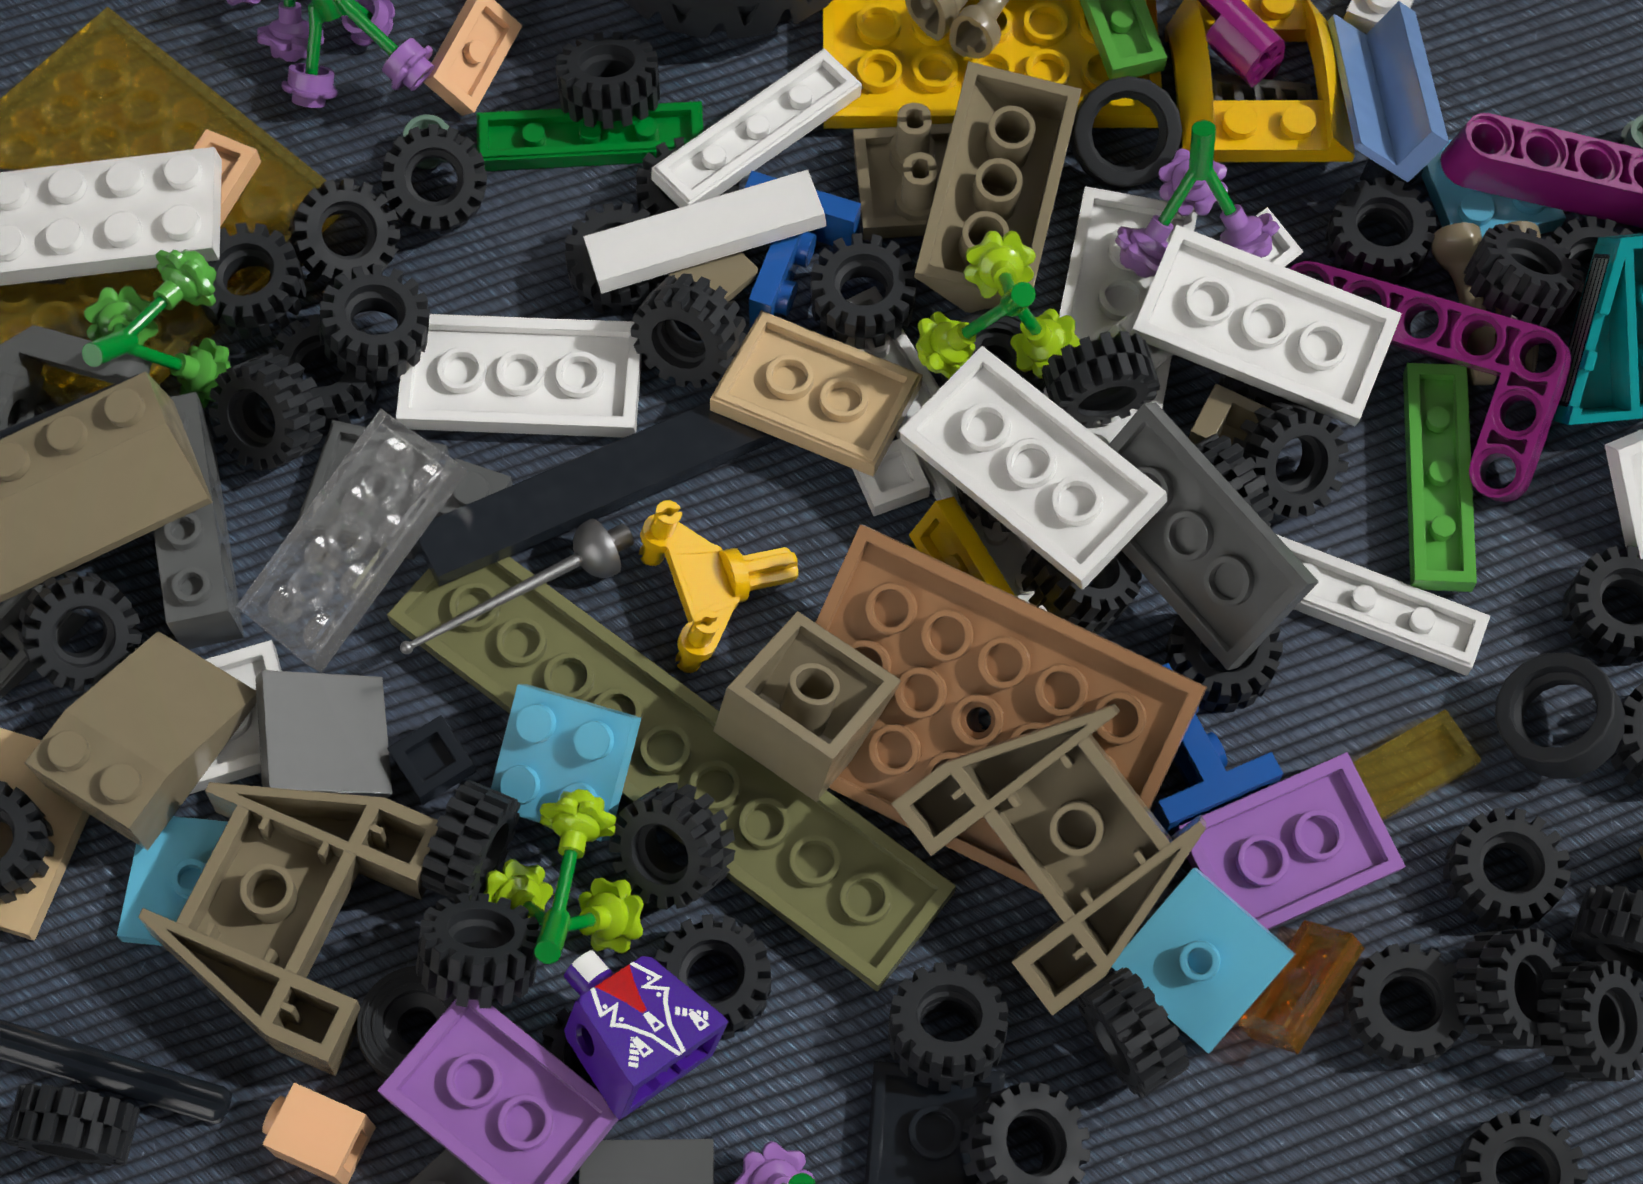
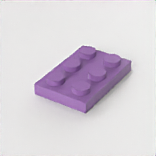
M1348 752L1203 815L1202 817L1206 821V830L1187 856L1192 869L1197 868L1268 930L1390 876L1406 867ZM1190 822L1178 826L1174 833L1178 832L1180 829H1182Z
M455 999L378 1089L381 1096L488 1184H567L618 1121L599 1091L492 1005L491 1008L479 1009L478 1000L469 999L467 1007L456 1005Z

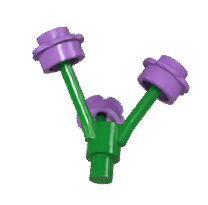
M311 0L312 2L308 5L309 34L306 63L291 64L288 70V81H283L281 87L285 92L292 93V102L294 104L309 108L324 107L326 99H332L337 96L338 90L333 85L335 72L328 67L319 65L323 23L333 21L341 16L343 26L352 33L351 39L353 42L360 46H369L373 41L390 56L385 62L382 72L392 80L391 84L394 90H399L406 86L411 91H414L426 80L435 67L428 60L432 55L433 49L430 46L424 49L414 38H409L398 47L388 37L392 30L393 18L395 16V8L390 0Z

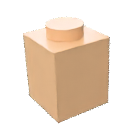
M293 1083L287 1097L279 1096L270 1107L263 1124L262 1131L267 1136L262 1145L275 1157L335 1184H348L376 1126L366 1114L297 1083Z

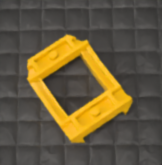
M1183 0L1165 29V42H1169L1175 79L1177 108L1183 131L1181 149H1187L1190 152L1192 125L1197 121L1205 120L1212 122L1216 126L1213 159L1215 162H1353L1355 157L1353 136L1329 25L1310 0L1242 1L1273 29L1284 42L1308 43L1316 79L1318 100H1214L1206 35L1216 20L1198 0Z

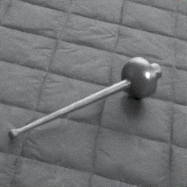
M595 519L585 521L575 532L573 555L413 641L402 642L400 645L401 652L410 654L413 648L579 566L589 574L599 578H608L618 574L621 570L618 552L634 545L631 531L623 523L607 531Z

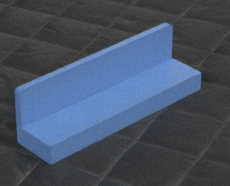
M1398 1L1367 34L1334 14L1328 20L1354 146L1363 155L1406 182H1409L1449 144L1416 13Z

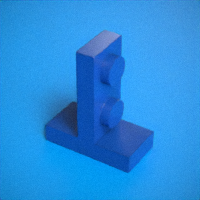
M751 170L744 188L778 178ZM816 190L825 213L826 226L771 243L748 299L750 328L761 310L777 317L779 314L789 315L797 293L798 284L793 279L798 266L808 267L816 241L833 246V241L842 237L846 246H850L852 234L860 233L861 203Z
M1166 663V664L1162 665V666H1164V667H1166V668L1172 670V668H1171V666L1169 665V663ZM1199 707L1173 759L1188 788L1158 801L1153 813L1170 837L1175 834L1174 831L1178 826L1194 820L1199 815L1203 816L1274 785L1281 780L1284 774L1272 752L1226 771L1225 767L1228 761L1225 750L1213 732L1206 734L1196 715Z

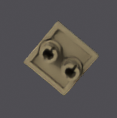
M909 103L901 107L898 111L897 127L853 130V150L858 200L861 203L863 240L871 239L872 234L882 236V239L925 235L953 123L931 124L930 110L923 104Z

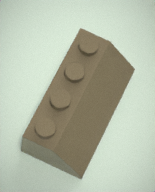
M968 61L914 274L916 279L965 312L973 313L983 309L994 308L1000 304V299L1002 298L998 291L991 298H984L978 286L969 282L964 277V270L970 264L966 259L967 249L980 244L989 231H997L1001 237L1009 231H1016L1020 236L1022 244L1034 250L1036 258L1029 265L1034 272V277L1030 282H1027L1034 288L1081 94L1080 88Z
M146 371L0 439V603L43 583V581L67 572L165 524L213 503L174 401Z

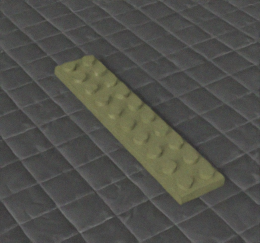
M507 557L439 587L431 570L428 569L391 609L387 616L391 625L411 640H414L534 576V574L511 557ZM546 583L419 645L509 714L517 685L528 684L641 717L621 798L628 804H631L658 786L661 788L667 783H677L678 790L686 784L697 787L694 797L696 800L705 793L709 794L715 801L708 809L713 814L723 809L728 817L727 820L720 824L721 830L733 829L735 840L725 847L735 850L734 861L726 866L730 869L726 878L877 992L955 893L956 886L827 790L817 802L713 732L719 714L717 709ZM658 825L685 846L682 839L672 829L664 825Z

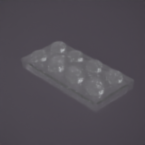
M380 409L236 607L304 663L322 673L465 477L468 470Z

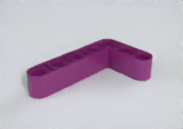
M1480 113L1474 115L1442 151L1440 162L1443 172L1448 179L1461 187L1643 228V149L1491 113Z
M1303 261L1294 264L1290 268L1311 278H1323L1324 283L1359 297L1369 294L1380 295L1382 306L1402 313L1390 345L1500 377L1470 462L1469 476L1471 483L1478 492L1495 501H1513L1527 491L1571 369L1572 358L1569 348L1555 332L1541 326L1318 262ZM1422 311H1436L1439 317L1436 331L1423 339L1414 338L1410 330L1414 317ZM1481 327L1496 329L1497 343L1493 350L1481 356L1469 353L1467 343L1472 332ZM1542 343L1554 346L1557 352L1556 361L1550 369L1542 373H1532L1526 369V355L1532 347ZM1522 400L1534 403L1536 418L1533 424L1522 431L1509 430L1505 421L1506 412L1509 407L1515 402ZM1502 457L1512 459L1516 467L1514 480L1505 488L1492 489L1487 484L1485 477L1489 464L1495 459Z

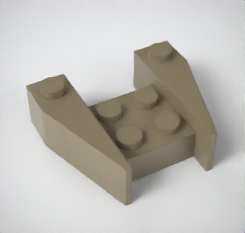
M1115 703L950 759L891 803L931 856L980 818L984 817L1047 899L1061 920L1019 950L1012 963L1052 1016L1106 976L1206 830V821L1199 815L1170 837L1091 735L1120 712Z
M209 782L205 792L216 813L230 819L176 922L144 908L138 917L149 933L276 1051L336 1076L357 1033V1018L361 1008L357 1000L307 979V976L358 873L417 899H422L427 889L422 886L421 873L425 869L422 864L424 857L430 852L431 848L427 846L431 836H435L438 830V826H436L438 820L384 797Z

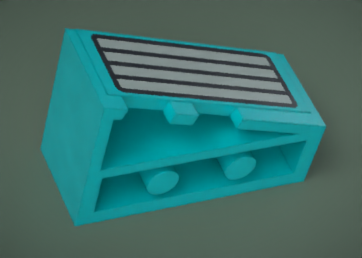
M1643 233L1598 238L1567 346L1572 358L1571 369L1553 421L1574 425L1643 419Z

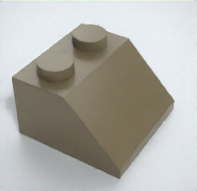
M797 611L727 687L713 732L817 802L852 761L898 689L901 680Z

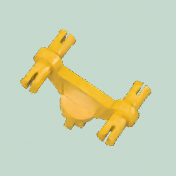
M665 500L657 505L655 514L649 516L643 524L640 533L643 545L639 550V555H642L641 561L649 566L661 564L664 557L667 559L688 620L677 640L679 652L676 655L675 661H680L677 667L681 671L693 673L700 668L703 661L713 655L732 612L736 609L738 603L745 602L749 597L750 591L795 581L798 578V561L795 553L785 547L743 556L736 548L723 550L720 546L714 545L681 524L679 521L682 511L678 512L680 506L674 501Z

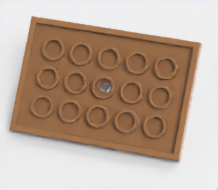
M865 525L859 526L815 622L901 680L898 689L854 758L829 788L908 828L909 826L891 803L943 763L958 756L1114 703L1120 712L1091 735L1150 810L1207 689V686ZM982 708L986 709L991 716V724L987 730L982 729L983 726H981L978 719ZM984 817L980 818L945 845L1041 893Z

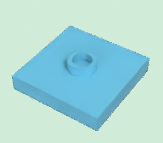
M173 816L148 851L136 844L117 937L122 942L163 946L149 933L138 916L141 910L144 908L172 921H177L228 823L227 821Z
M1193 868L1123 949L1112 968L1115 971L1122 967L1123 969L1128 968L1133 975L1136 973L1142 979L1144 988L1149 987L1155 994L1157 1004L1159 1006L1163 1005L1168 1013L1167 1017L1209 1054L1296 954L1200 870Z

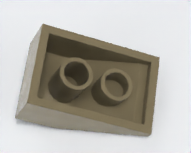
M157 631L64 710L25 761V764L47 788L148 851L256 705V690Z

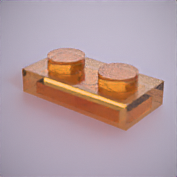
M1307 920L1303 921L1287 946L1296 955L1238 1022L1239 1026L1250 1038L1295 1054H1299L1365 949L1353 933Z

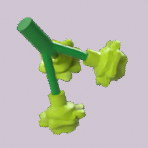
M989 231L980 244L970 247L966 251V259L970 264L964 270L965 279L976 284L984 298H991L998 291L1002 297L1000 304L971 323L950 320L939 311L932 314L930 319L923 318L918 322L920 333L919 340L916 343L918 358L929 371L935 374L942 373L950 379L972 356L975 350L976 334L1006 315L1011 317L1018 316L1021 320L1020 330L1022 333L1014 335L1010 342L1017 353L1016 365L1018 369L1023 372L1033 370L1034 375L1039 379L1043 378V365H1049L1048 359L1053 354L1062 355L1061 348L1068 344L1073 347L1080 345V339L1075 335L1076 322L1072 316L1065 315L1060 317L1055 309L1050 308L1039 317H1034L1027 308L1033 303L1036 296L1033 286L1027 283L1034 277V272L1029 265L1034 262L1036 255L1033 249L1022 244L1020 236L1016 231H1009L1003 237L997 231Z
M588 790L563 791L558 802L543 803L540 807V823L553 829L561 837L558 852L563 858L552 908L547 910V912L545 911V905L553 895V888L549 883L543 881L545 871L541 866H525L515 859H510L505 862L503 872L493 870L486 875V890L484 894H490L489 902L497 903L500 897L511 900V910L522 905L529 910L528 918L536 917L541 929L534 954L540 962L545 964H552L559 960L567 932L579 930L583 935H591V945L593 950L597 952L609 948L617 953H626L630 949V940L639 939L643 935L640 921L644 905L643 900L638 895H631L630 883L627 880H618L612 883L604 878H596L591 883V891L582 892L578 898L581 908L580 915L571 917L566 910L576 860L584 856L586 842H593L598 837L613 836L615 834L614 825L616 817L611 813L605 812L604 800L601 797H594Z

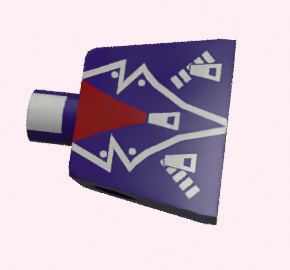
M591 950L578 957L564 974V979L580 995L574 1003L564 1029L566 1039L610 1110L619 1121L712 1057L729 1022L719 1011L652 957L641 956L614 974L595 951Z

